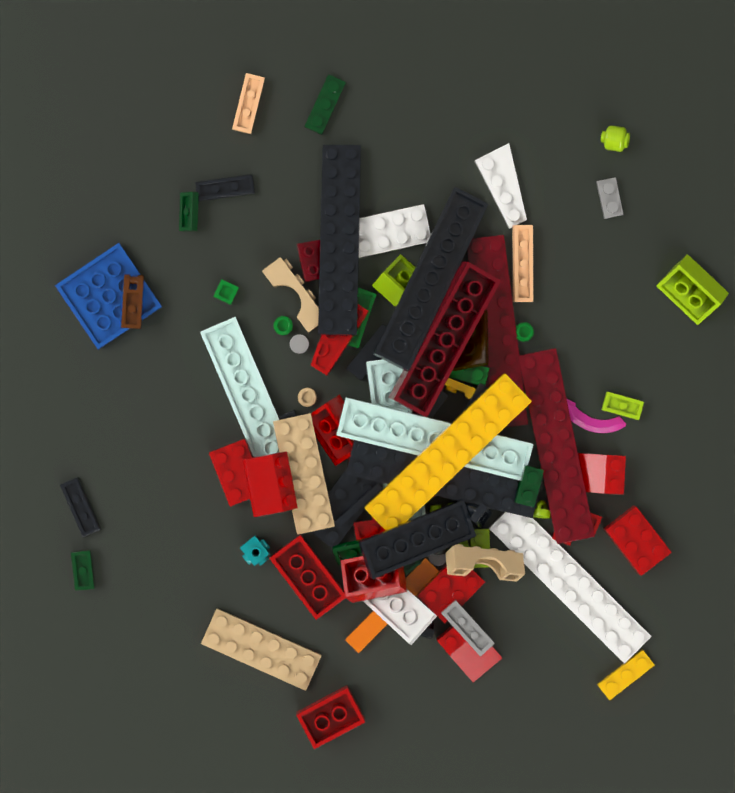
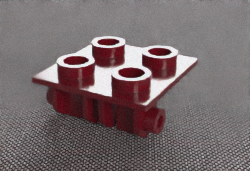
M320 240L297 244L305 282L319 279Z

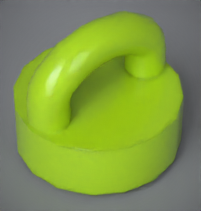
M540 500L537 503L533 517L551 518V512L547 510L548 506L545 501Z

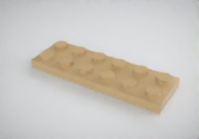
M311 413L273 421L279 453L287 451L298 506L297 509L292 510L297 535L335 527Z
M218 608L201 642L202 645L305 691L322 656Z

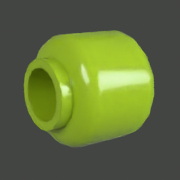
M608 126L606 131H602L601 142L604 143L606 150L622 152L625 148H628L630 133H627L625 127Z

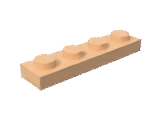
M512 225L513 302H533V225Z

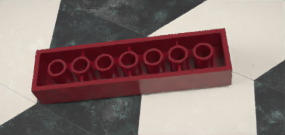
M469 262L461 263L410 370H403L388 398L427 418L501 281Z

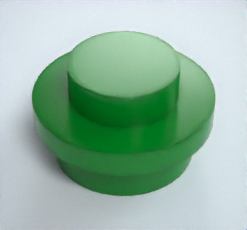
M280 316L274 321V330L278 334L287 335L291 332L293 323L290 318Z
M526 322L518 324L516 326L517 339L523 342L529 341L534 335L533 327Z

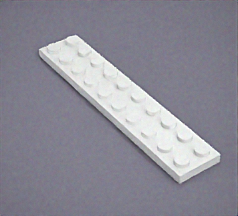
M504 512L489 527L510 550L523 553L524 564L624 664L652 637L533 518Z

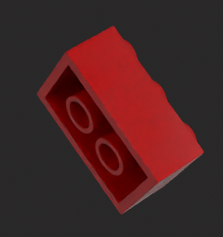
M246 438L209 452L229 506L250 499L243 460L253 458Z
M632 506L603 528L640 576L672 553L636 506Z
M363 556L341 560L344 595L352 603L407 592L404 566L371 579Z
M445 565L417 594V597L446 623L448 620L441 612L454 600L462 606L485 581L474 570L466 576L447 575V565Z
M348 685L296 713L314 749L366 722Z

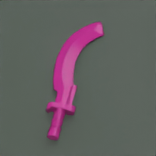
M567 399L571 421L585 430L594 433H611L626 426V423L620 416L609 420L591 418L581 412L575 406L576 403Z

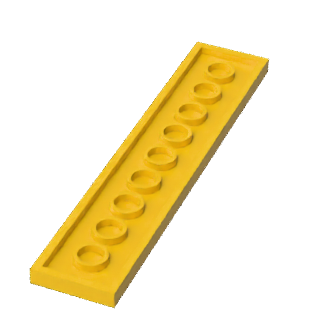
M504 373L364 508L385 530L407 522L532 401Z

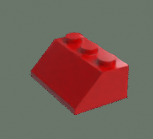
M340 394L311 413L315 436L335 466L350 457L354 441L353 439L336 435L344 406V400Z
M287 451L243 460L254 517L298 508Z

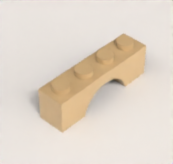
M280 257L262 270V272L273 287L287 286L299 294L301 309L297 318L309 333L318 326L319 306L313 301L316 297L310 289L306 291L303 288L302 284H304V281L298 274L294 276L290 270L293 267L288 260H282Z
M457 544L445 553L447 575L466 576L474 569L475 564L487 565L494 570L499 580L517 582L525 575L523 553H517L514 550L498 551L496 548L481 549L479 546L464 547L461 544Z

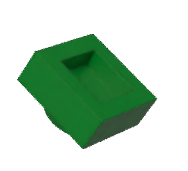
M221 279L213 297L231 305L239 287Z

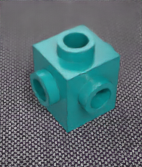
M256 535L240 547L244 553L242 557L249 565L252 563L254 566L256 564L261 566L269 559L267 556L270 554L268 551L270 546L264 539L260 541ZM258 549L260 553L256 555L253 553V550Z

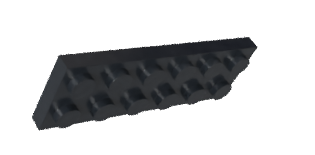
M459 500L361 540L358 543L370 578L375 579L471 539L476 534L465 501Z

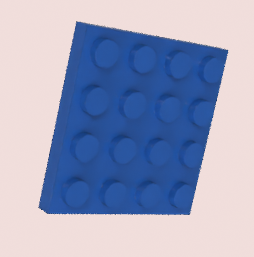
M120 243L55 285L98 350L130 329L121 328L124 274H131V276L135 277L141 274ZM145 280L142 320L162 308ZM130 284V289L137 290V284Z

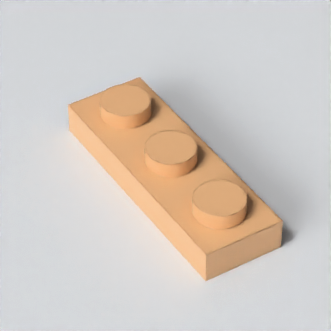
M246 73L232 130L247 134L252 133L265 81L264 77Z

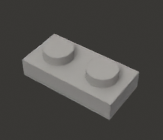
M616 177L597 181L596 184L604 219L624 215Z

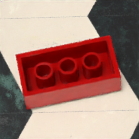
M301 534L269 558L316 620L345 599L342 587Z

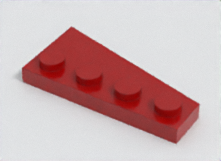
M359 304L357 330L369 313L367 309ZM321 335L311 366L328 376L353 336Z

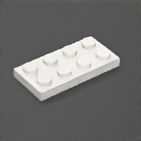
M424 204L360 218L359 258L426 244L431 234Z
M408 589L404 593L363 601L410 645L415 642L437 617Z

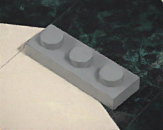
M456 600L441 612L480 657L495 644Z

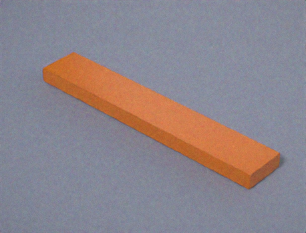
M424 558L421 564L405 578L406 588L416 596L439 570L428 559ZM372 611L345 640L360 653L387 623Z

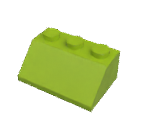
M400 254L372 286L396 307L415 267Z
M688 254L656 285L697 325L718 308L729 294Z

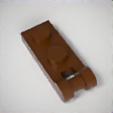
M124 274L121 328L141 329L144 275L135 277L131 276V274ZM130 284H137V290H131Z

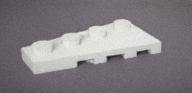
M508 143L475 160V163L508 228L511 229L512 225H518L526 221L527 218Z

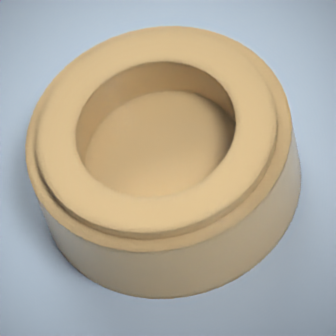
M303 388L298 393V401L302 406L310 407L315 404L317 394L313 389Z

